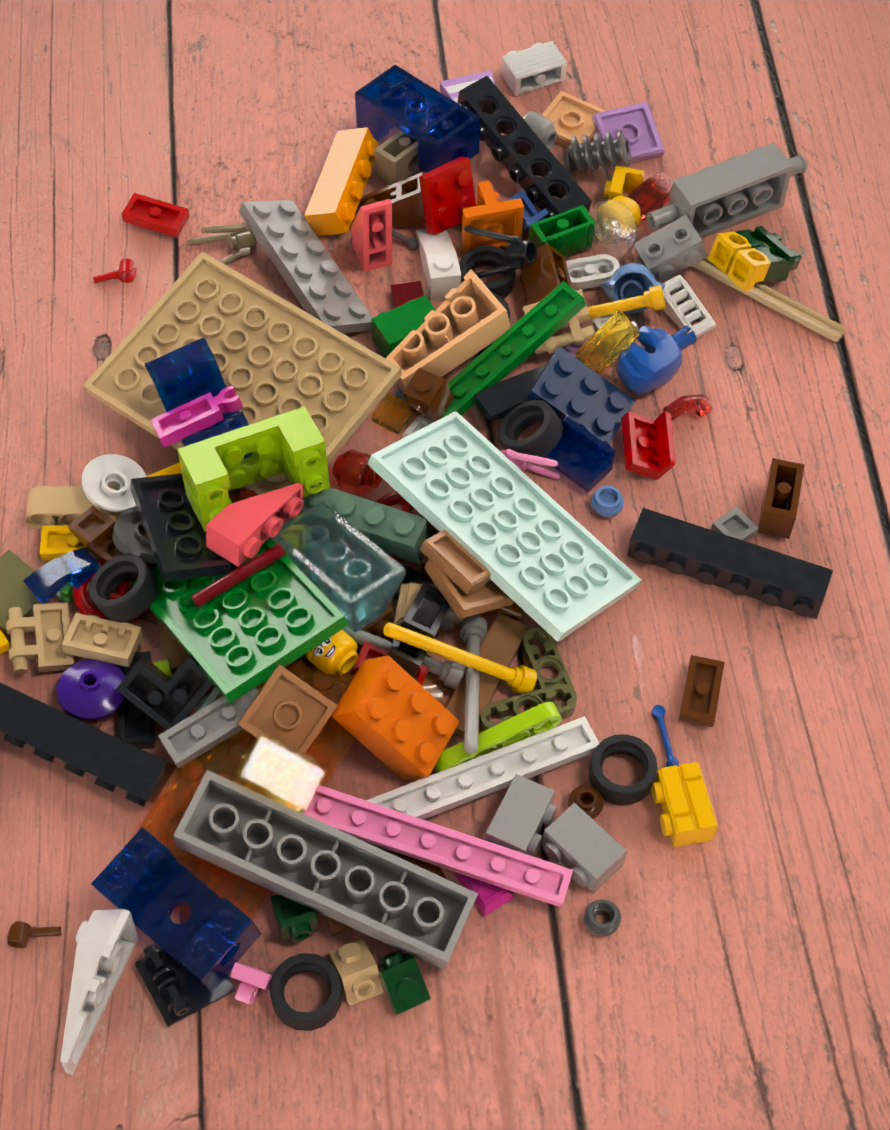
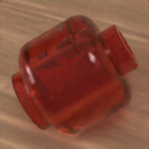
M350 449L338 456L334 462L333 476L339 488L365 496L381 484L382 477L368 465L371 457L370 454Z

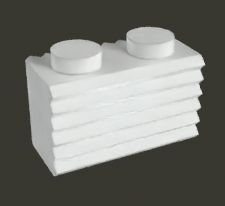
M554 41L543 44L536 43L530 48L518 52L510 51L505 56H502L500 73L514 95L518 96L519 94L523 95L525 92H533L535 89H543L544 86L548 87L550 84L563 82L565 80L567 62L561 52H559L556 44H554Z

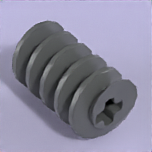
M621 130L617 131L616 139L612 138L610 131L606 132L604 141L601 140L599 133H595L593 142H590L588 135L585 134L580 144L577 137L572 136L571 145L568 147V163L571 173H575L577 168L580 172H586L588 166L592 171L598 170L600 165L603 169H609L611 163L615 168L616 165L621 166L622 161L626 167L631 165L630 143L627 138H624Z

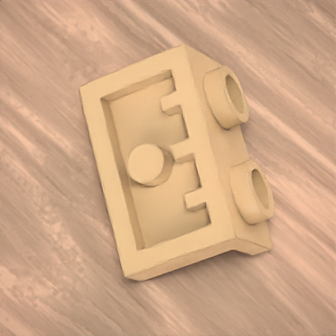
M79 613L75 614L62 642L63 653L129 667L135 652H141L143 648L141 627L127 622L120 623L102 619L95 615L88 616Z

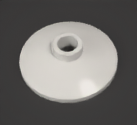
M106 454L94 458L86 465L82 473L81 484L85 495L93 504L104 510L123 512L128 508L136 506L130 490L131 479L147 476L144 470L132 459L117 454Z

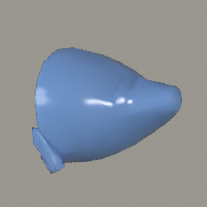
M634 262L624 264L615 270L610 281L600 284L612 302L644 295V291H649V287L661 285L662 290L666 286L661 282H657L653 273L643 264ZM647 307L625 311L624 313H639L645 311Z

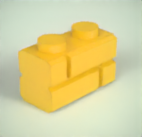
M692 762L681 764L678 767L675 765L660 768L657 771L655 782L652 783L651 793L654 803H661L663 814L660 815V824L663 835H670L674 847L714 839L718 825L699 763Z

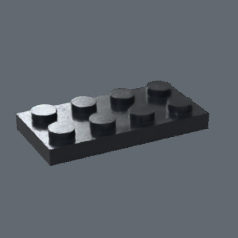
M182 474L131 479L130 490L163 582L230 573L232 563L206 547V531L203 530L186 496Z

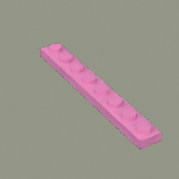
M295 777L285 805L364 842L560 908L564 903L573 872L572 869Z

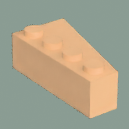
M472 270L464 276V281L457 289L453 287L445 296L446 300L436 311L431 310L424 317L425 322L416 331L412 330L385 358L401 367L402 375L396 383L402 391L405 390L419 368L442 377L489 346L511 328L507 310Z

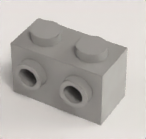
M687 215L633 244L641 264L653 273L657 282L667 281L676 273L689 266L698 264L703 258L707 257L703 241Z

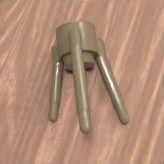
M245 223L230 226L203 227L201 229L202 233L222 234L188 240L189 245L227 240L230 249H236L237 252L220 261L225 265L232 263L240 257L251 255L249 248L256 247L255 235Z

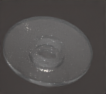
M613 199L601 201L589 213L595 221L592 248L598 255L607 254L616 259L623 258L632 250L635 244L637 234L635 219L629 208L622 202Z

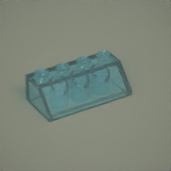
M323 501L283 524L280 532L274 538L270 537L275 544L280 543L286 556L345 616L348 627L354 632H357L383 615L406 575L404 567Z

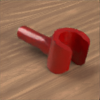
M126 258L120 261L118 270L95 275L93 279L95 283L111 279H119L122 282L130 283L135 279L137 268H133L134 261L132 259Z

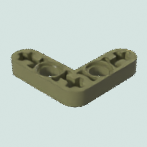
M534 627L529 629L524 635L522 645L523 654L529 668L536 670L537 680L535 684L538 690L486 705L480 715L482 731L496 725L494 721H490L491 715H496L497 719H502V723L512 718L511 715L508 716L510 709L513 710L512 714L514 717L520 714L519 708L521 706L530 704L535 707L543 703L542 700L553 702L562 720L574 713L577 702L576 692L554 638L543 628ZM533 640H538L540 644H544L543 657L540 658L538 647L532 645ZM548 666L554 667L559 675L554 679H546L540 674V670ZM561 697L562 701H567L566 706L561 707L560 703H555V698Z

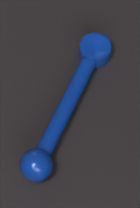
M656 705L653 707L651 715L657 720L667 756L665 765L666 767L675 765L678 767L679 761L673 755L664 722L666 710L663 706Z

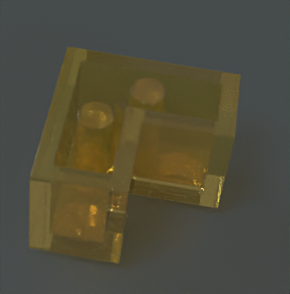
M260 736L244 753L231 781L303 813L307 810L326 771L317 767L319 763L312 757L305 754L297 756L286 750V744L279 739L271 736L266 738Z

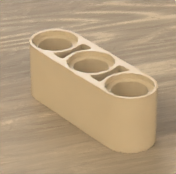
M38 486L28 491L25 522L31 528L42 530V525H69L92 505L115 522L119 520L122 512H112L96 506L87 498L82 486Z

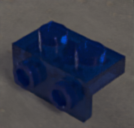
M566 416L562 420L563 431L559 442L543 458L556 460L558 465L554 467L589 492L613 469L616 452L608 442L600 440L590 433L583 424L575 422Z

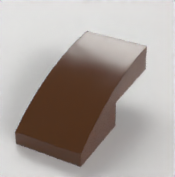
M93 505L68 525L73 535L103 564L124 555L113 542L112 535L115 521Z

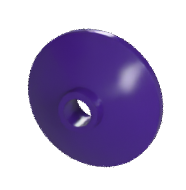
M93 659L79 661L67 668L58 681L57 698L59 704L66 713L77 719L98 720L114 713L126 698L116 690L125 678V675L115 664ZM96 681L93 685H86L88 682Z

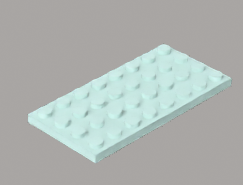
M456 411L372 454L368 461V465L439 532L446 530L490 572V579L557 642L637 589L642 581Z

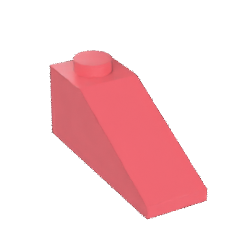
M390 199L361 206L351 226L352 248L364 272L392 264V202Z

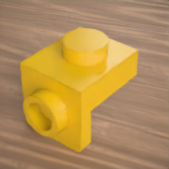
M616 165L612 181H606L603 198H607L609 202L616 196H623V192L640 195L644 171Z

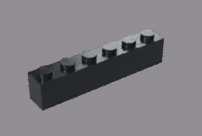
M642 508L630 539L627 556L635 558L638 562L650 563L665 568L673 574H683L695 578L703 584H713L728 589L736 595H746L761 600L766 605L779 606L791 610L799 616H809L817 619L833 573L831 569L646 508Z
M0 682V731L6 733L5 741L21 748L24 747L25 743L36 747L33 753L36 756L52 763L55 757L66 762L64 769L81 777H84L85 772H88L97 777L94 782L95 784L114 792L117 786L127 791L126 799L145 807L147 801L159 804L177 767L176 765Z

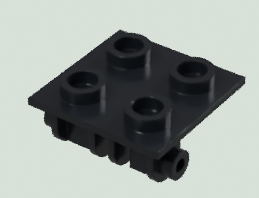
M202 928L164 948H158L157 944L146 947L143 950L144 958L135 962L167 1027L236 991Z

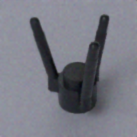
M464 227L465 232L509 242L507 246L501 245L499 248L506 251V258L511 263L475 273L478 278L511 270H522L524 264H533L536 261L538 254L537 245L533 240H522L521 236H510L476 227Z

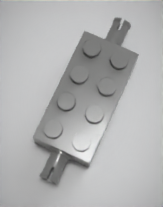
M771 143L763 147H757L743 155L731 157L727 161L714 166H708L688 176H682L672 183L668 206L648 212V216H646L647 223L650 229L655 231L687 215L702 239L783 207L790 177L806 172V160L801 154L787 159L777 145Z

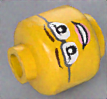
M340 630L307 652L306 657L325 675L336 676L339 674L343 676L357 662L359 656L356 653L358 646L351 636L345 631Z

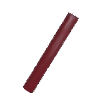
M280 543L276 544L191 595L197 608L285 556L284 548Z

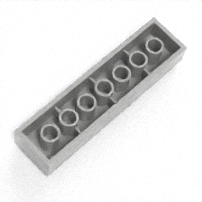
M209 770L206 771L173 835L175 847L442 970H445L478 895L474 891Z

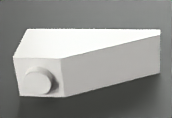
M427 229L416 230V237L419 242V251L430 302L446 300L445 296L453 287L457 289L461 284V272L456 250L447 230L433 235L427 233Z

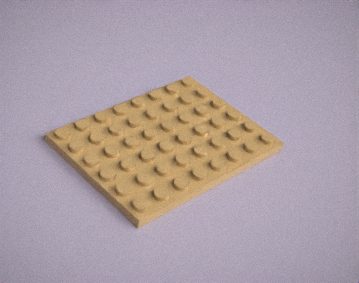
M202 251L86 381L83 387L86 393L159 438L150 421L151 419L209 392L215 397L222 389L233 386L236 394L240 397L243 407L236 412L223 413L224 420L210 428L192 434L180 442L171 444L170 446L176 450L305 406L325 440L327 463L329 464L399 379L402 372L401 367ZM254 452L244 455V459L250 457ZM284 472L243 486L241 491L254 497L289 486L291 483Z

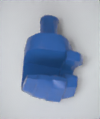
M642 326L636 339L645 347L642 348L632 343L627 350H623L617 359L616 371L628 391L642 396L669 382L682 364L681 351L693 345L697 340L694 331L686 335L691 328L684 326L676 333L669 335L662 329Z

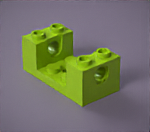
M305 406L177 449L186 496L204 531H206V524L228 504L232 503L228 491L266 478H271L285 472L291 485L296 483L303 484V497L330 488L325 440ZM254 452L250 457L244 459V455Z

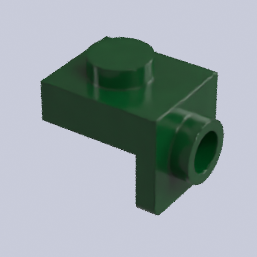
M282 895L270 896V902L283 942L288 940L293 942L303 941L318 931V920L315 911Z
M396 951L380 959L382 964L377 965L380 979L395 1014L398 1015L431 999L415 957L407 953L402 954L401 951Z

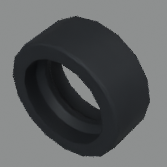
M491 245L477 246L469 249L459 262L461 283L464 281V276L470 270L477 267L490 266L495 268L510 264L511 261L506 258V251ZM516 270L503 272L504 277L498 281L483 283L491 292L505 299L514 287Z
M530 400L517 405L506 414L500 424L498 434L501 443L506 449L543 457L556 447L561 438L563 426L557 414L545 401ZM543 421L539 430L532 436L518 440L527 427L536 422Z
M123 555L109 560L98 569L91 580L89 594L90 599L107 619L122 622L138 617L146 611L155 600L159 586L157 577L140 557ZM138 577L137 582L129 592L117 599L110 600L111 594L118 585L127 579Z
M628 734L610 736L603 739L594 749L589 766L590 783L592 787L600 791L605 801L616 805H632L643 800L651 792L652 783L655 781L658 770L657 759L651 747L638 737ZM614 754L632 756L643 766V777L638 783L629 786L612 783L603 774L602 765L604 760Z
M301 953L287 958L277 967L271 978L270 996L275 1014L285 1025L295 1030L312 1031L324 1027L335 1018L341 1006L342 982L338 970L329 960L317 954ZM312 972L323 977L329 991L328 998L322 1007L311 1012H298L286 1003L284 997L285 985L296 974Z

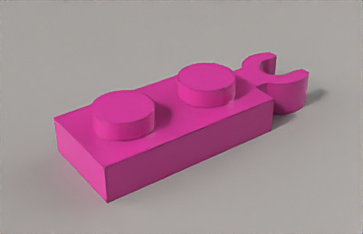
M228 386L222 389L215 397L209 392L150 421L165 448L203 429L212 427L214 424L224 420L223 413L236 412L243 405L234 387Z

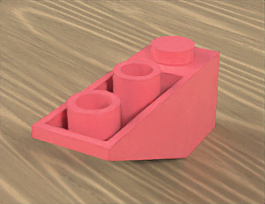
M296 483L228 504L206 524V547L237 567L246 559L253 558L265 541L270 537L274 538L280 532L284 523L291 517L295 518L301 512L304 505L302 500L303 484Z

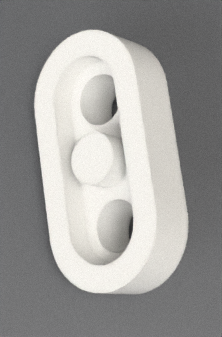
M607 254L578 258L566 262L574 290L599 287L601 283L610 281L615 270L620 268L618 260Z

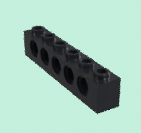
M488 76L459 91L456 106L459 116L463 120L468 121L473 127L477 138L487 144L495 160L505 166L510 178L515 183H519L530 201L536 204L541 211L546 208L549 214L545 218L584 205L589 212L592 203L591 199Z

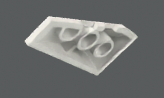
M125 909L94 910L89 921L82 922L76 935V942L78 943L60 1059L65 1073L72 1076L139 940L131 912Z

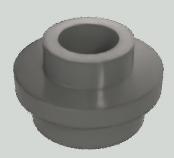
M604 899L596 900L587 906L584 922L588 930L593 934L608 936L619 928L621 913L618 907L611 901ZM605 915L609 921L605 924L599 923L596 920V916Z

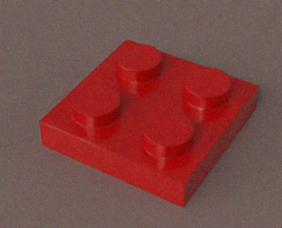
M457 158L419 176L427 233L437 235L461 223L462 209L476 206L470 158Z

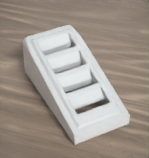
M677 275L663 283L666 285L662 290L666 309H663V311L680 329L684 326L691 328L686 335L694 331L696 338L716 327L715 321L681 275ZM690 310L692 311L690 314L686 316L684 315V313ZM697 319L701 321L693 326L690 324Z

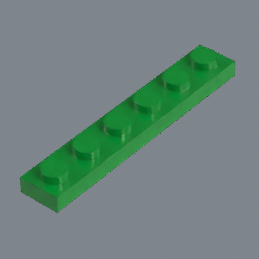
M564 281L447 383L454 399L441 418L455 411L460 415L464 414L476 403L473 400L475 394L499 383L585 307V298Z

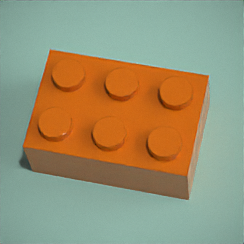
M389 655L364 660L337 704V708L331 715L332 718L403 781L429 777L460 722Z

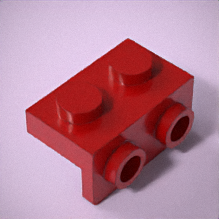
M628 411L621 418L625 468L627 471L658 480L672 469L676 463L671 413L664 411L653 420Z

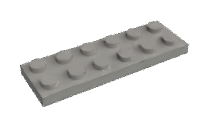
M293 200L242 202L239 213L308 314L343 334L372 331V315Z

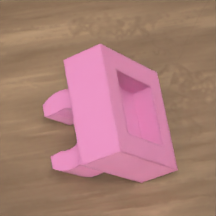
M235 962L230 977L242 981L235 999L247 1004H254L259 988L270 990L273 974L244 963Z

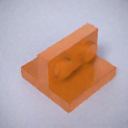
M489 180L478 182L477 205L462 209V255L469 249L477 246L491 245L499 247L501 245L507 246L509 243L465 232V226L510 236H521L522 238L524 205L521 198L501 202L499 193L493 191Z

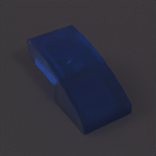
M83 547L49 561L31 573L23 582L34 596L44 604L68 582L76 589L79 588L102 566Z

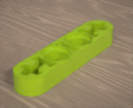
M553 702L541 703L479 733L478 750L473 754L465 751L464 741L444 750L434 766V770L436 773L553 729L561 723L562 717Z

